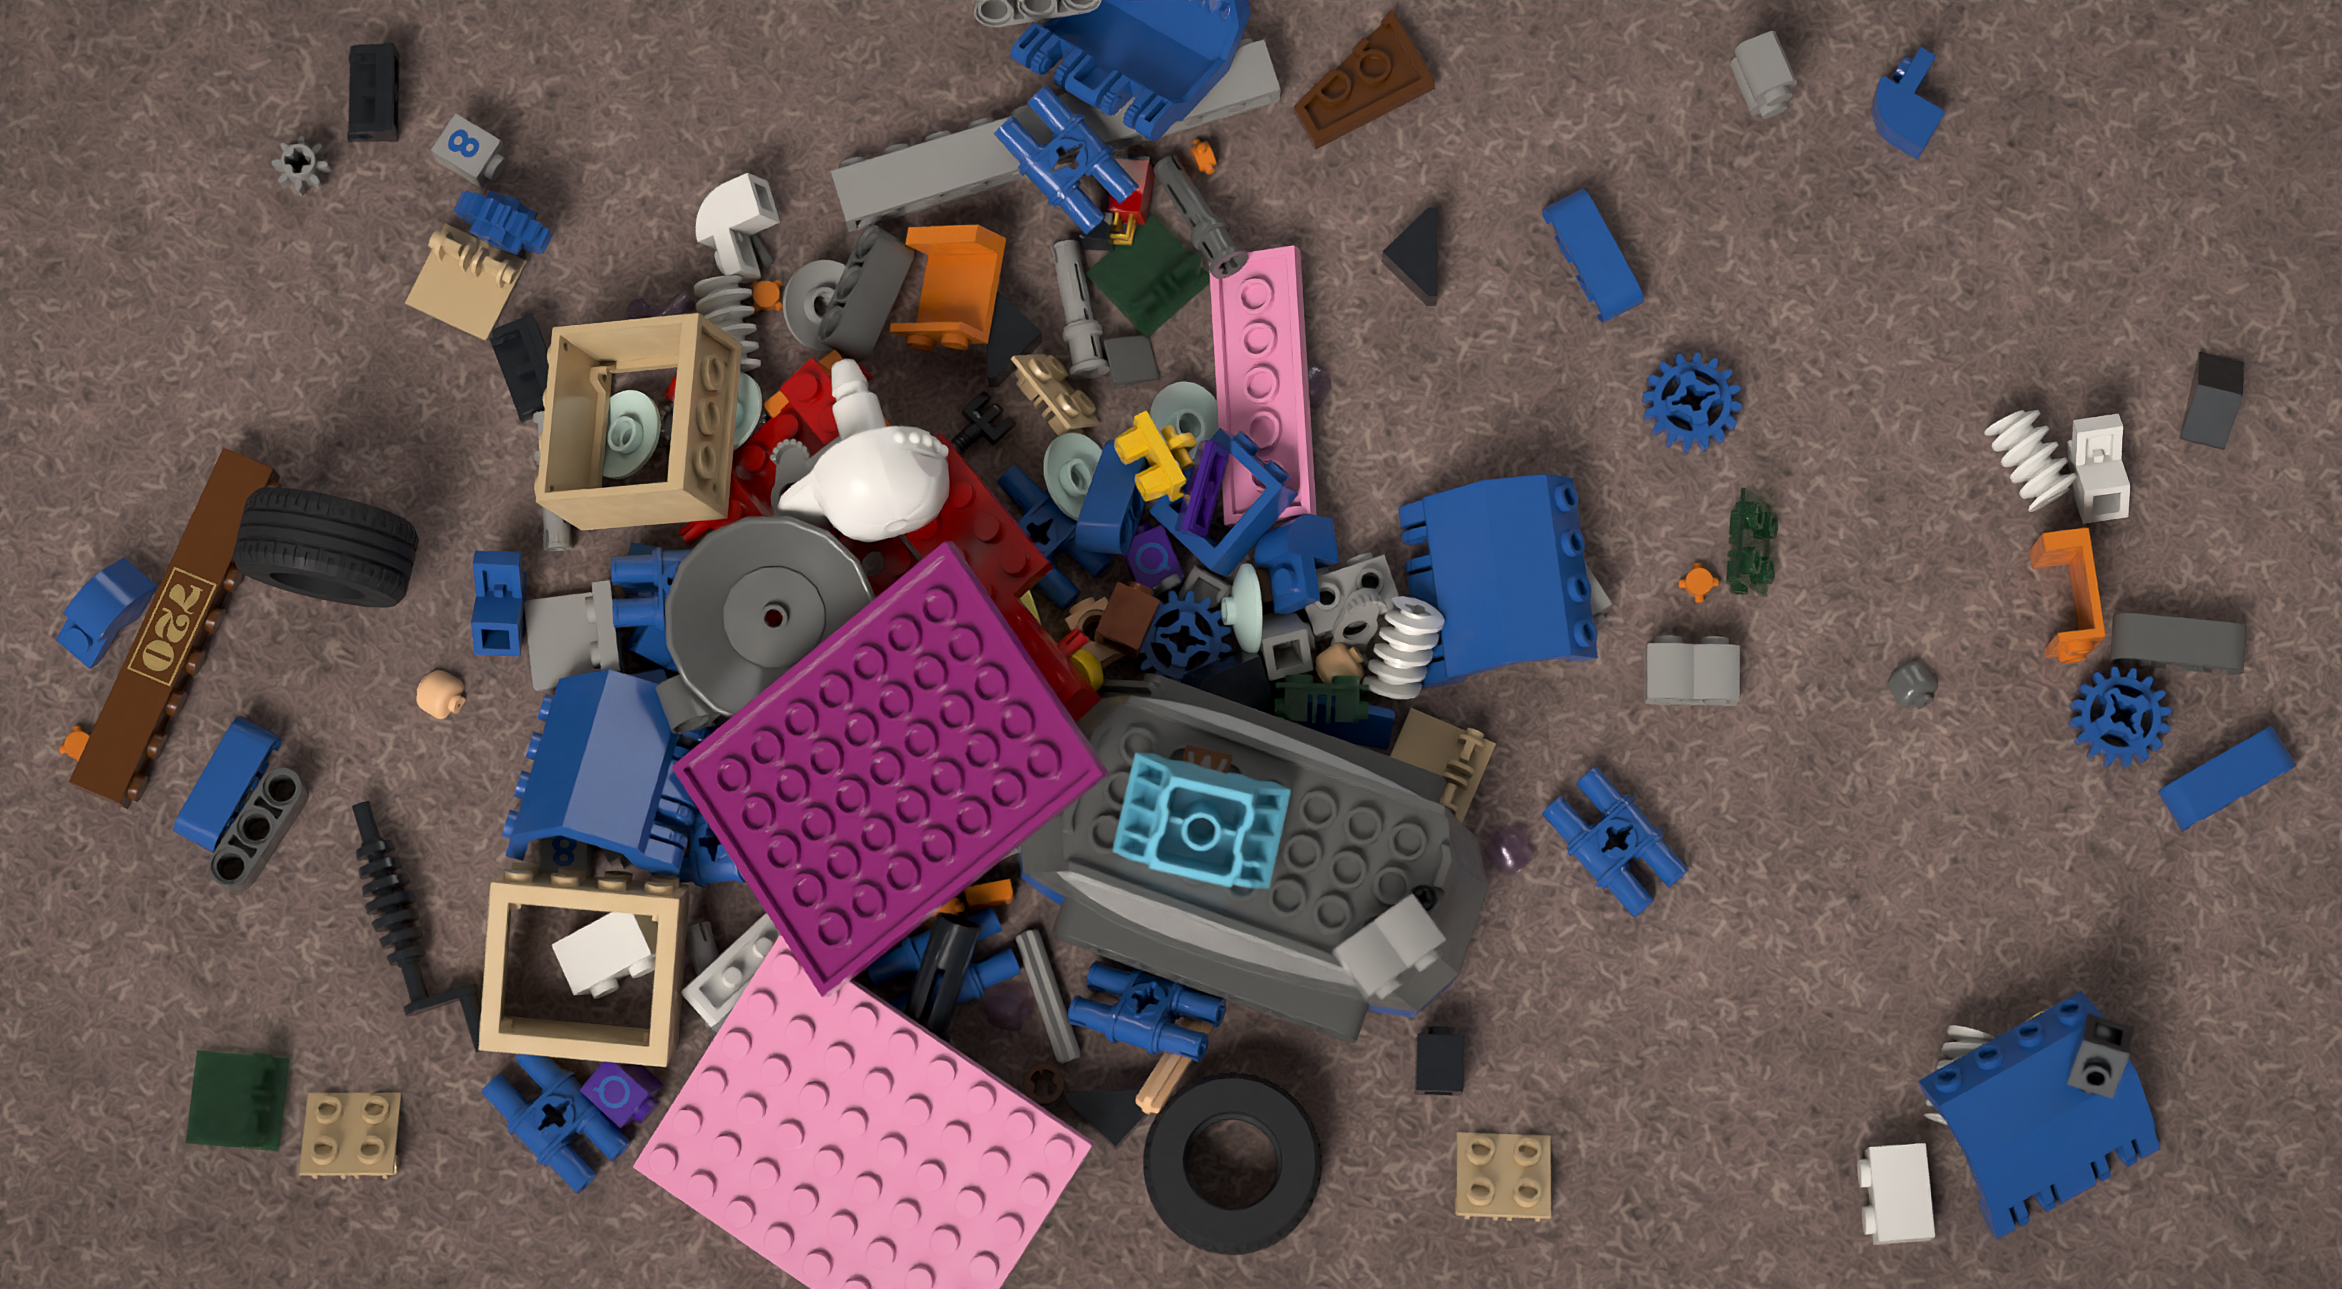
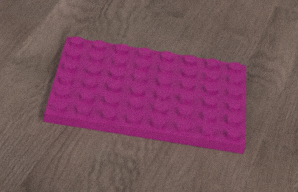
M953 542L942 543L671 767L821 997H829L1110 774Z

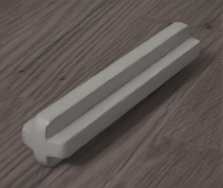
M1037 929L1020 933L1016 936V942L1056 1060L1059 1064L1075 1061L1080 1058L1081 1052L1072 1026L1069 1024L1068 1014L1040 932Z

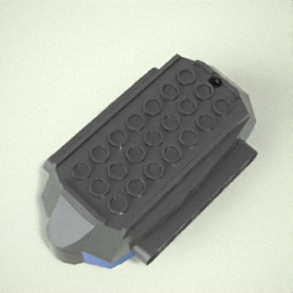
M1151 673L1144 674L1142 681L1161 682L1166 689L1162 694L1165 700L1141 698L1134 695L1101 698L1102 700L1076 722L1110 774L1018 846L1021 878L1061 906L1051 935L1056 939L1349 1043H1357L1367 1011L1414 1018L1448 989L1459 975L1489 885L1477 837L1463 826L1445 805L1439 804L1446 784V779L1442 776ZM1186 745L1230 754L1233 755L1229 773L1242 774L1256 781H1272L1291 789L1269 888H1248L1236 884L1227 887L1150 869L1149 864L1133 861L1112 852L1135 753L1156 754L1168 760L1182 761ZM1413 894L1446 939L1444 944L1438 948L1443 956L1421 972L1418 971L1415 965L1400 975L1404 984L1381 1000L1375 993L1366 1000L1335 958L1333 951L1400 901Z

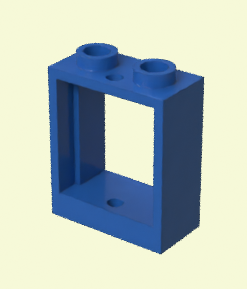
M1219 428L1210 441H1214L1229 449V452L1267 487L1219 544L1208 534L1205 538L1175 531L1183 497L1171 502L1168 495H1164L1149 512L1210 570L1228 577L1255 546L1260 537L1267 532L1297 497L1298 493L1287 484L1292 477L1280 465L1271 459L1266 464L1256 455L1260 447L1240 430L1236 435H1233ZM1192 467L1182 472L1186 478V483L1181 487L1184 493Z

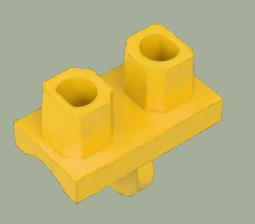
M1146 410L1134 416L1132 428L1115 438L1114 448L1125 465L1144 456L1151 467L1136 474L1134 480L1144 501L1168 495L1170 501L1173 502L1184 496L1181 487L1186 483V478L1181 469L1186 470L1194 465L1188 452L1196 446L1197 441L1190 432L1178 435L1172 425L1161 429L1162 438Z

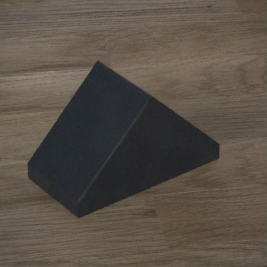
M1429 207L1383 250L1381 260L1426 306H1436L1437 208Z
M998 291L987 344V378L989 387H999L1018 368L1011 360L1013 356L1030 355L1043 342L1042 332Z
M2199 352L2179 439L2222 450L2225 449L2243 397L2244 362Z
M1239 650L1184 674L1181 683L1279 717L1260 655Z
M1140 1090L1066 1092L1068 1106L1115 1150L1150 1115L1143 1112L1142 1108L1136 1104V1097Z

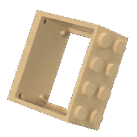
M700 313L553 327L551 345L547 351L549 370L547 388L543 393L545 411L543 431L539 436V449L541 452L539 473L534 483L536 503L582 531L727 519L742 343ZM677 367L667 482L602 488L612 374Z
M515 862L511 864V869L505 868L490 884L479 1050L667 1067L678 1050L682 994L680 992L683 990L691 885L679 884V877L652 875L651 881L632 880L633 873L626 871H605L604 877L586 876V869L571 866L558 867V873L539 871L540 865L527 862ZM521 904L651 915L652 921L658 922L650 1029L504 1016L512 910L521 909Z

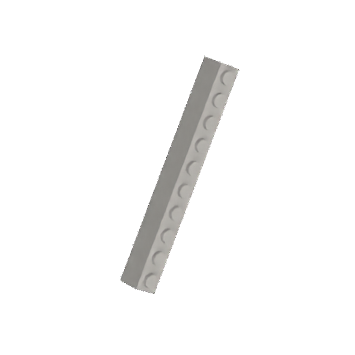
M1252 39L1240 40L1230 69L1183 121H1176L1162 137L1279 102L1281 89L1265 40L1254 43ZM1069 92L1058 96L1074 115L1077 112L1080 115L1083 114L1086 117L1084 121L1107 146L1111 144L1114 147L1113 151L1150 141V139L1123 123L1124 113L1129 105L1133 103L1135 97H1132L1122 109H1119L1118 113L1111 117L1103 113L1101 109H1096ZM1029 105L1019 107L1011 112V115L1018 120L1040 145L1043 143L1048 145L1053 140L1051 136L1054 132ZM992 117L982 118L970 123L968 129L951 134L947 130L939 131L927 136L924 143L908 147L907 144H897L884 149L881 152L882 156L864 160L863 157H854L841 162L838 165L839 169L832 170L831 175L848 231H855L1029 178L1026 174L1022 176L1019 173L1021 171L1018 168L1020 163L994 135V132L1010 117L994 121ZM1080 148L1064 154L1061 150L1057 151L1059 160L1054 170L1074 164Z

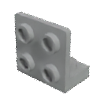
M610 580L592 582V592L525 601L524 609L532 683L536 691L554 690L557 688L560 678L608 669L625 674L620 627L614 628L612 599H617L616 590Z

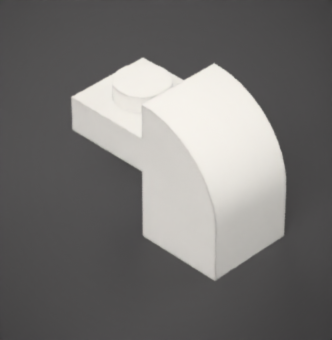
M746 173L719 185L705 198L696 219L697 242L717 249L715 251V260L720 271L725 276L738 275L743 277L744 280L741 283L744 284L762 278L749 236L780 223L768 181Z
M2119 414L2073 420L2072 440L2067 441V454L2070 473L2077 475L2072 484L2076 505L2083 524L2126 518L2129 514L2130 482L2121 460L2123 424Z

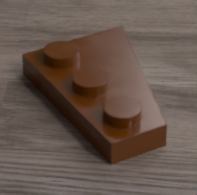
M1392 10L1381 20V25L1367 39L1363 38L1352 48L1353 53L1335 70L1331 69L1293 106L1294 114L1315 150L1435 89V82Z

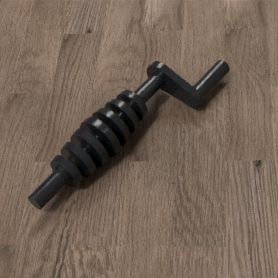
M370 801L353 805L352 810L363 842L361 847L355 851L357 861L368 860L369 862L358 869L360 879H374V881L361 887L363 897L379 895L378 899L365 904L367 915H377L380 913L385 915L372 921L371 924L375 932L390 931V934L380 938L379 942L383 949L395 948L396 952L386 957L390 966L398 965V968H401L411 1000L410 1004L403 1007L405 1016H415L460 1001L475 1052L484 1051L479 1050L481 1004L477 995L479 994L477 984L467 985L429 997L419 965L420 958L426 955L425 945H413V941L423 937L421 926L411 928L407 926V924L420 919L418 908L402 909V906L412 904L417 900L414 890L401 892L396 890L410 884L406 873L392 875V871L401 868L403 865L398 856L386 857V854L392 852L395 848L391 840H384L380 837Z

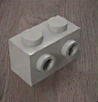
M1372 553L1361 554L1347 560V567L1330 572L1328 567L1316 569L1320 601L1302 608L1306 621L1311 626L1315 643L1333 637L1332 626L1340 617L1346 599L1359 589L1370 588L1378 591L1381 598L1385 600L1388 611H1401L1391 600V598L1398 597L1399 595L1385 555L1373 558ZM1379 611L1377 622L1385 619L1386 612L1382 613ZM1364 621L1352 622L1345 627L1343 633L1366 626L1367 623Z

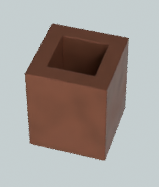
M1129 581L1128 585L1117 582L1095 631L1094 642L1137 659L1159 609L1160 600L1153 597L1154 591L1145 585Z

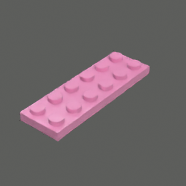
M1293 245L1247 252L1248 260L1246 264L1234 275L1217 279L1210 272L1219 428L1233 435H1236L1239 430L1242 431L1260 447L1256 455L1266 464L1270 459L1273 460L1292 477L1287 484L1298 495L1275 522L1293 520L1307 514L1317 515L1300 249ZM1231 453L1229 454L1222 479L1224 525L1233 528L1267 487Z

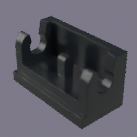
M394 43L350 46L348 142L398 141L400 54Z
M532 313L492 330V338H489L521 423L533 419L534 413L545 411L543 393L547 388L548 350Z

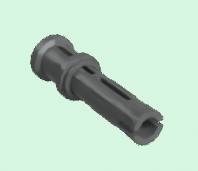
M1176 155L1172 158L1167 156L1161 159L1154 166V175L1163 185L1181 216L1189 225L1192 231L1191 243L1197 250L1203 251L1210 262L1209 270L1215 278L1223 279L1234 275L1243 268L1248 260L1246 250L1241 246H1237L1230 236V227L1227 221L1220 216H1215L1199 189L1187 174L1180 159Z

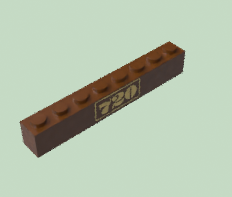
M223 447L69 780L77 789L127 810L132 800L138 802L143 796L148 784V776L144 775L151 758L157 760L161 756L168 739V735L163 732L170 716L178 717L186 702L187 693L182 690L190 674L196 676L206 657V651L202 649L208 634H215L223 622L225 609L221 608L227 592L234 593L244 574L237 569L234 562L233 552L237 543L236 539L245 501L259 488L282 487V484L278 483L280 476L274 468Z

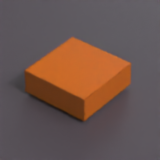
M1010 879L970 886L965 889L967 905L971 911L985 909L990 906L996 907L1012 904V901H1014Z

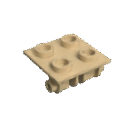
M445 223L442 231L436 230L430 238L428 246L432 248V251L405 304L487 342L527 261L502 249L494 248L486 244L485 241Z
M1045 354L1018 355L1011 358L1018 367V370L1014 373L1018 378L1017 386L1030 401L1036 400L1033 404L1036 409L1047 403L1049 407L1042 413V417L1048 419L1055 413V416L1048 421V424L1058 436L1070 432L1084 435L1085 433L1081 428L1098 426L1100 424L1093 414L1096 411L1093 402L1082 391H1074L1065 379L1068 376L1065 367L1052 355L1047 357Z
M1411 708L1390 757L1431 771L1446 779L1439 804L1445 805L1462 824L1496 743L1484 739V734L1472 728H1467L1465 731Z
M308 1093L299 1175H312L313 1179H319L320 1176L340 1175L341 1179H347L348 1175H354L355 1179H361L362 1175H382L383 1179H389L390 1175L398 1174L399 1156L396 1155L401 1093Z
M1457 1132V1195L1455 1198V1214L1457 1216H1464V1219H1470V1216L1492 1217L1493 1220H1498V1217H1506L1507 1221H1512V1217L1535 1218V1222H1540V1218L1551 1219L1550 1135Z

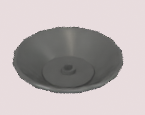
M791 516L745 517L707 534L679 564L665 601L666 645L684 684L714 712L731 718L876 599V596L859 559L829 531ZM771 609L780 611L783 616L782 623L778 625L770 624L766 619L767 611Z

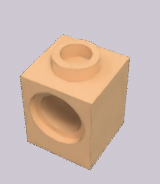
M1090 597L1070 608L1071 616L1065 618V625L1069 633L1075 626L1084 632L1086 626L1090 623L1100 622L1108 604L1106 597L1096 602L1093 597ZM1092 641L1086 643L1081 648L1096 657L1102 668L1126 656Z

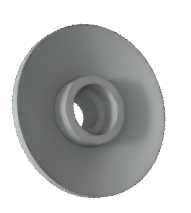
M816 260L803 265L792 275L784 292L783 313L786 324L792 335L801 344L813 350H833L818 341L817 331L846 267L836 261ZM815 298L821 303V310L817 314L814 310Z

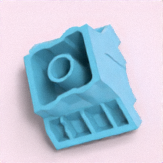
M1135 753L1112 852L1133 861L1149 864L1150 869L1227 887L1236 884L1248 888H1269L1291 789L1272 781H1256L1242 774H1227L1184 761L1168 760L1156 754Z

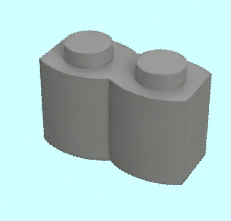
M1771 30L1740 43L1734 50L1735 58L1730 62L1731 71L1751 116L1761 114L1763 119L1771 118L1785 111L1788 108L1786 103L1792 98L1791 90L1797 85V80L1775 31Z
M1673 635L1655 637V643H1648L1644 649V704L1736 706L1740 701V645H1731L1728 638L1720 636L1701 638V644H1685L1682 637Z
M1411 894L1338 946L1333 951V955L1366 1000L1375 993L1382 1000L1404 984L1400 975L1415 965L1418 971L1421 972L1443 955L1438 948L1444 944L1446 939L1415 896Z

